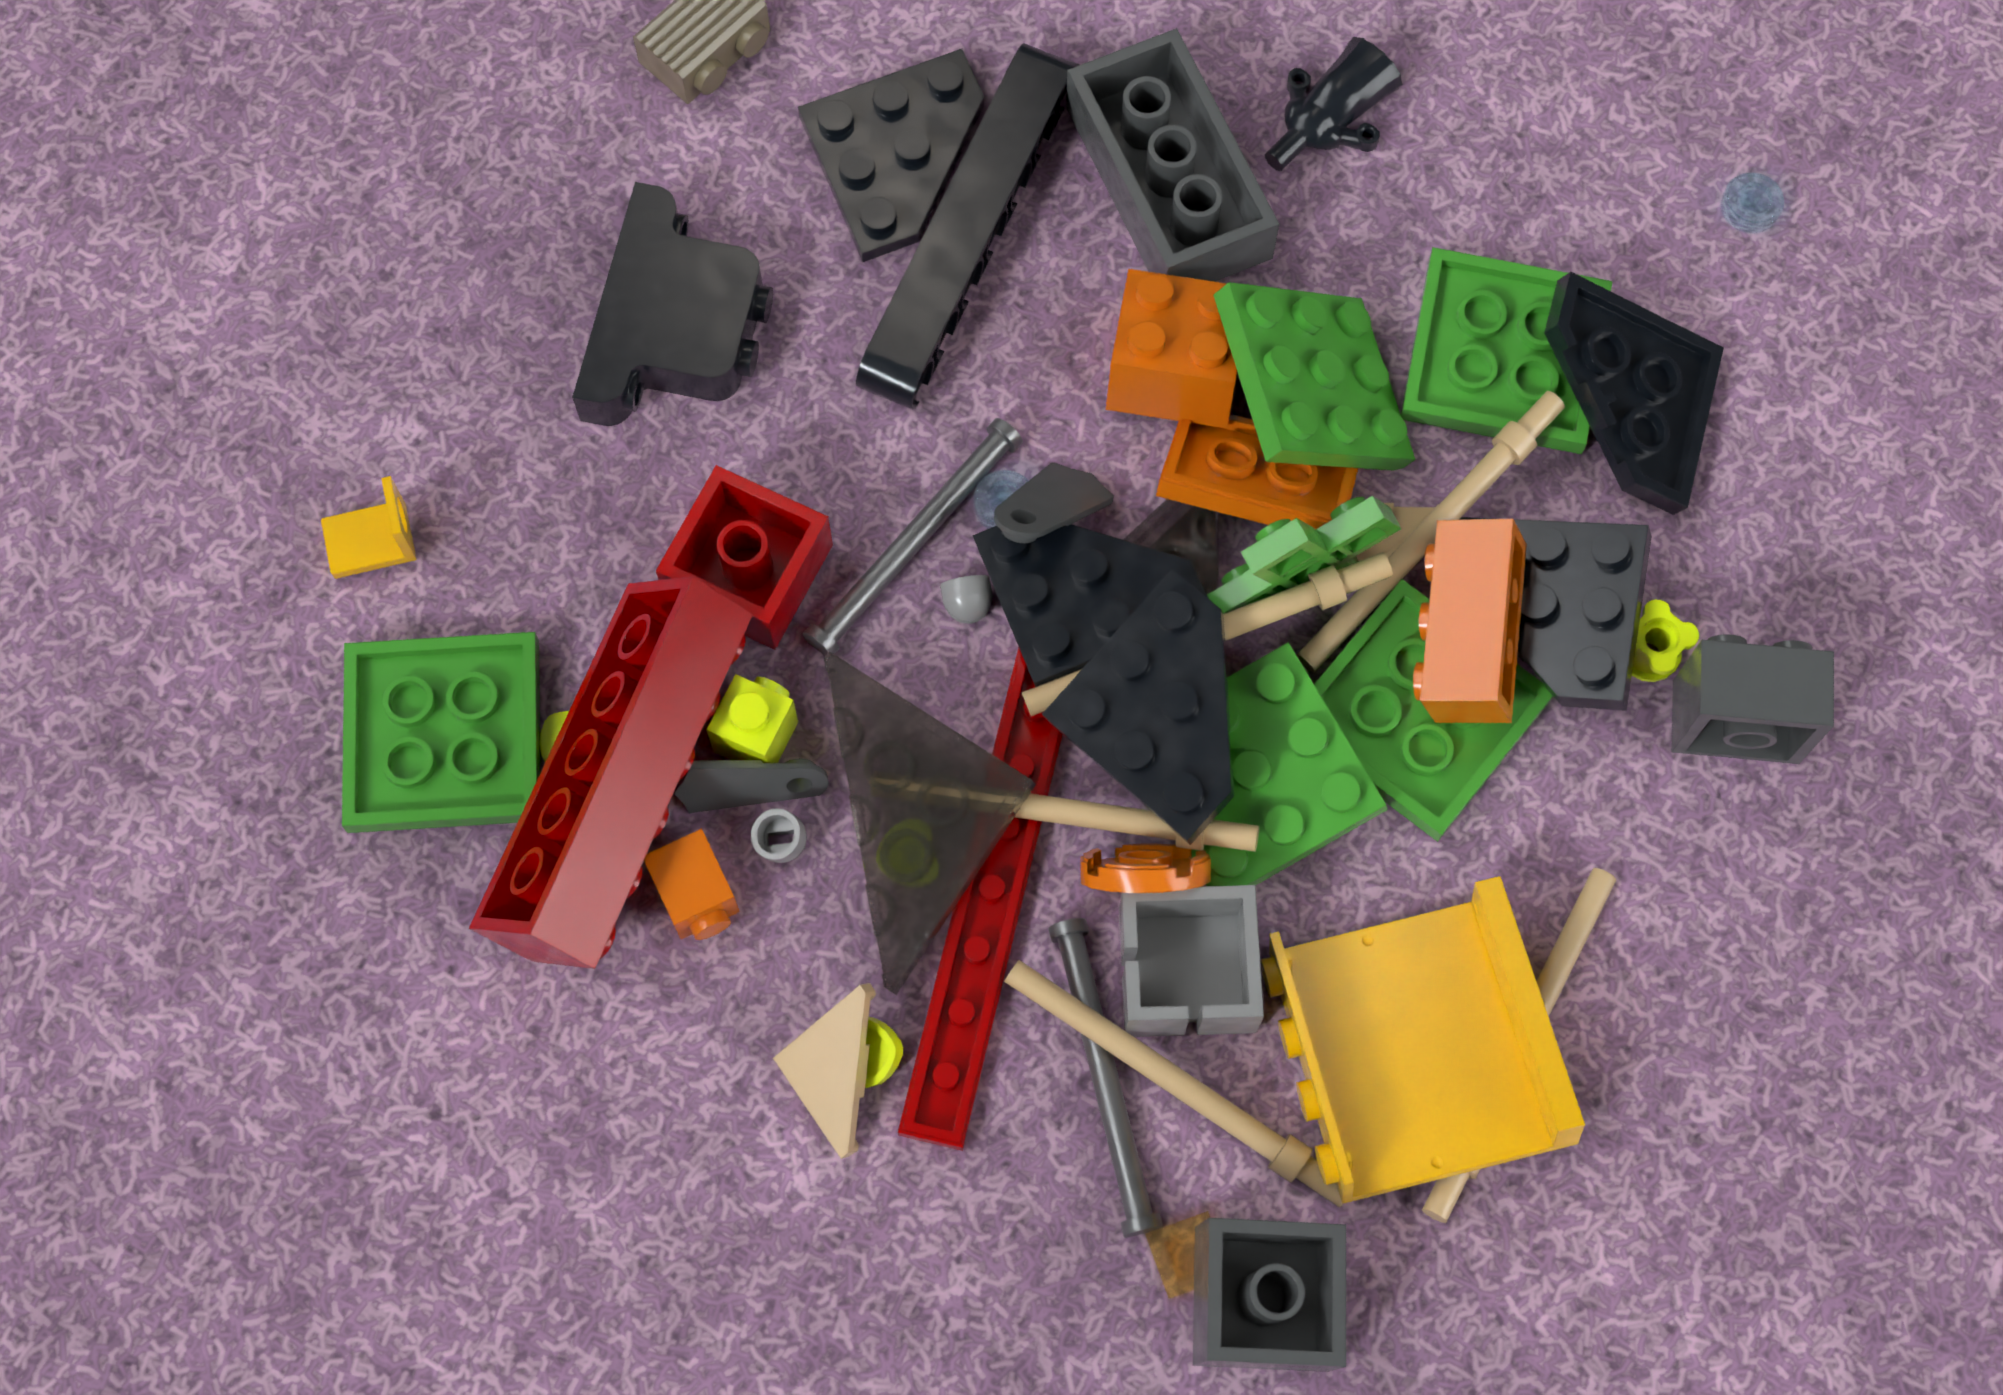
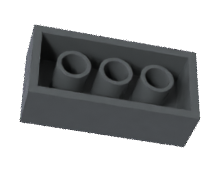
M1177 28L1067 70L1066 109L1148 272L1215 282L1273 259L1279 222Z

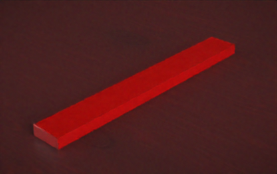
M1019 647L984 787L1049 796L1063 734L1044 718L1043 712L1034 716L1030 715L1022 692L1035 688V685ZM977 812L904 1104L898 1136L963 1151L1042 821Z

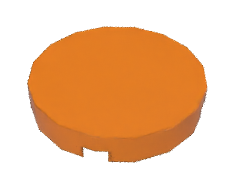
M1124 844L1122 847L1115 848V858L1101 859V850L1096 848L1083 853V856L1080 857L1081 884L1091 889L1123 893L1183 891L1202 887L1211 882V858L1204 850L1196 851V856L1192 858L1191 849L1176 847V844Z

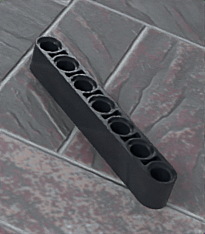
M1025 43L1018 48L862 357L856 377V386L912 410L916 409L920 401L915 400L921 384L928 386L944 353L939 348L947 333L953 335L969 303L964 298L971 284L978 285L993 254L988 249L995 235L1002 236L1018 204L1013 202V199L1020 186L1026 188L1041 157L1036 152L1043 138L1050 139L1065 109L1060 104L1067 92V70L1079 66V64Z

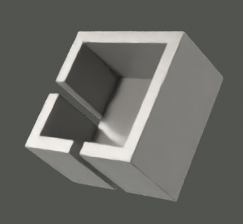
M1207 886L1163 893L1121 892L1119 925L1121 966H1124L1122 976L1124 1030L1133 1037L1184 1036L1188 1022H1197V1035L1257 1033L1264 1014L1256 886Z

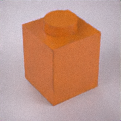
M702 828L646 854L644 862L680 939L693 934L695 940H704L719 934L730 926L731 921L729 917L740 911Z

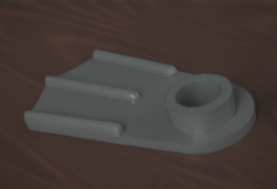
M1050 463L996 507L994 522L1006 538L1018 543H1031L1037 540L1038 537H1042L1065 525L1069 526L1111 505L1114 495L1092 473L1071 469L1057 463Z
M798 758L784 763H763L761 760L693 761L688 773L679 780L674 795L682 801L689 813L820 796L826 791L829 783L826 771L808 759Z

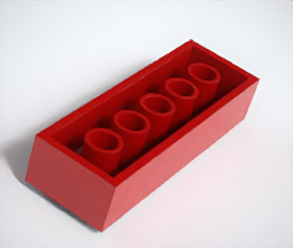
M694 576L628 583L469 926L470 930L534 962L596 968L599 959L606 955L614 942L616 934L615 923L626 899L635 892L641 881V865L652 840L661 833L666 825L669 816L668 804L679 780L688 773L695 758L693 748L704 723L713 716L718 708L721 697L720 687L730 665L739 658L745 647L746 637L744 634L753 614Z

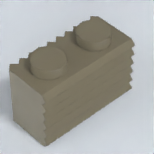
M674 0L633 36L638 61L685 103L689 104L700 93L704 95L713 93L724 81L727 69L742 56L750 58L762 49L771 31L767 4L764 0Z

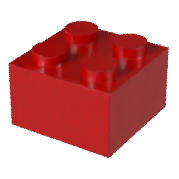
M716 465L657 567L656 574L658 580L694 576L753 614L744 635L776 650L833 546L829 516Z

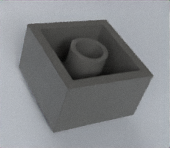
M1723 634L1712 636L1707 640L1702 639L1673 680L1672 753L1800 764L1834 727V651L1812 650V645L1807 642L1788 640L1768 646L1747 644L1745 638L1737 635Z
M1209 1217L1195 1226L1193 1366L1330 1372L1346 1367V1224Z

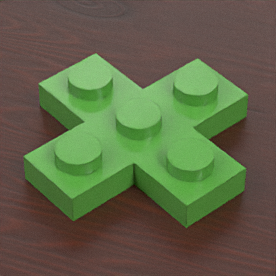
M1374 496L1368 499L1356 497L1344 502L1331 512L1330 517L1332 520L1318 529L1313 528L1298 518L1292 521L1290 519L1278 520L1260 530L1255 536L1257 542L1241 551L1247 564L1238 566L1228 572L1221 579L1223 586L1209 593L1207 597L1221 609L1223 614L1308 582L1310 581L1308 574L1334 565L1336 570L1357 563L1359 562L1356 557L1357 555L1402 528L1391 508Z

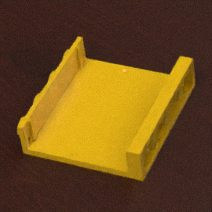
M1501 876L1475 882L1472 900L1468 903L1284 948L1279 931L1269 934L1270 957L1260 959L1263 979L1270 998L1281 995L1287 1016L1285 1019L1278 1020L1284 1051L1288 1059L1299 1057L1305 1080L1296 1082L1301 1109L1306 1122L1318 1120L1324 1144L1315 1146L1319 1170L1324 1184L1336 1183L1342 1204L1579 1143L1585 1122Z

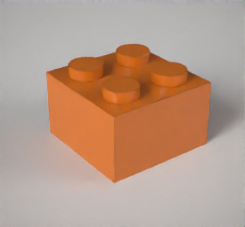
M1128 268L1110 365L1105 410L1175 421L1182 420L1183 418L1192 420L1191 423L1227 429L1237 369L1213 296L1227 283Z

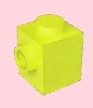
M735 674L706 729L713 752L730 760H761L763 763H778L798 724L794 700L789 698V691L775 681L765 677L757 676L753 682Z

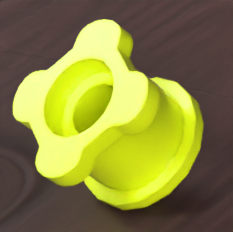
M1655 599L1647 602L1642 611L1643 616L1639 622L1632 670L1633 677L1648 682L1665 680L1672 675L1681 662L1682 651L1692 649L1699 639L1698 629L1693 623L1682 622L1670 612L1668 603ZM1646 643L1655 645L1660 652L1650 649Z

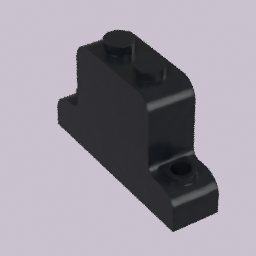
M639 182L634 184L572 396L580 421L603 426L618 425L625 421L632 411H637L643 391L646 389L708 401H723L736 393L742 376L752 377L758 360L759 342L752 339L757 322L767 323L773 303V288L763 286L759 261L750 250L744 247L688 237V215L678 213L673 195L663 187Z

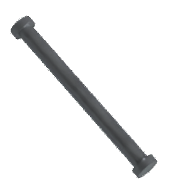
M995 418L987 427L989 435L857 583L818 626L810 624L803 632V637L810 645L829 659L834 656L839 650L838 640L1002 456L1007 451L1014 453L1023 443L1022 437L1009 423L1000 418Z
M1073 918L1051 925L1048 928L1052 943L1059 944L1071 995L1103 1016L1084 936L1089 934L1086 919ZM1081 1034L1125 1211L1126 1221L1121 1223L1123 1236L1128 1238L1160 1230L1163 1228L1159 1213L1153 1214L1114 1056Z

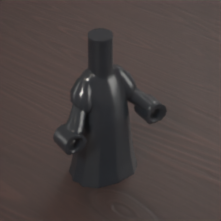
M1353 37L1347 43L1339 58L1318 80L1308 95L1311 76L1301 68H1294L1289 72L1287 90L1289 91L1290 101L1287 103L1284 112L1288 132L1265 153V159L1272 168L1282 171L1305 147L1331 150L1339 148V145L1365 152L1376 149L1380 137V131L1369 123L1361 124L1357 130L1347 128V126L1384 97L1398 90L1403 85L1400 72L1394 62L1383 51L1364 38ZM1364 136H1369L1371 139H1365Z

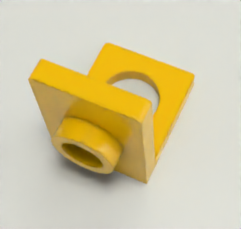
M391 476L381 478L386 504L321 519L330 572L335 579L417 560L406 504Z

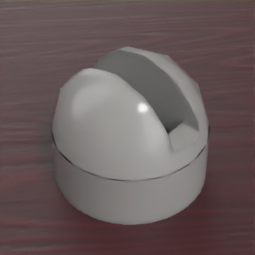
M964 576L940 584L945 610L956 621L972 624L984 618L989 611L993 597L989 576Z
M778 808L767 810L755 820L752 826L751 842L754 849L759 855L772 862L786 863L798 858L806 847L807 833L804 824L797 816L787 810ZM794 834L792 843L769 845L768 836Z

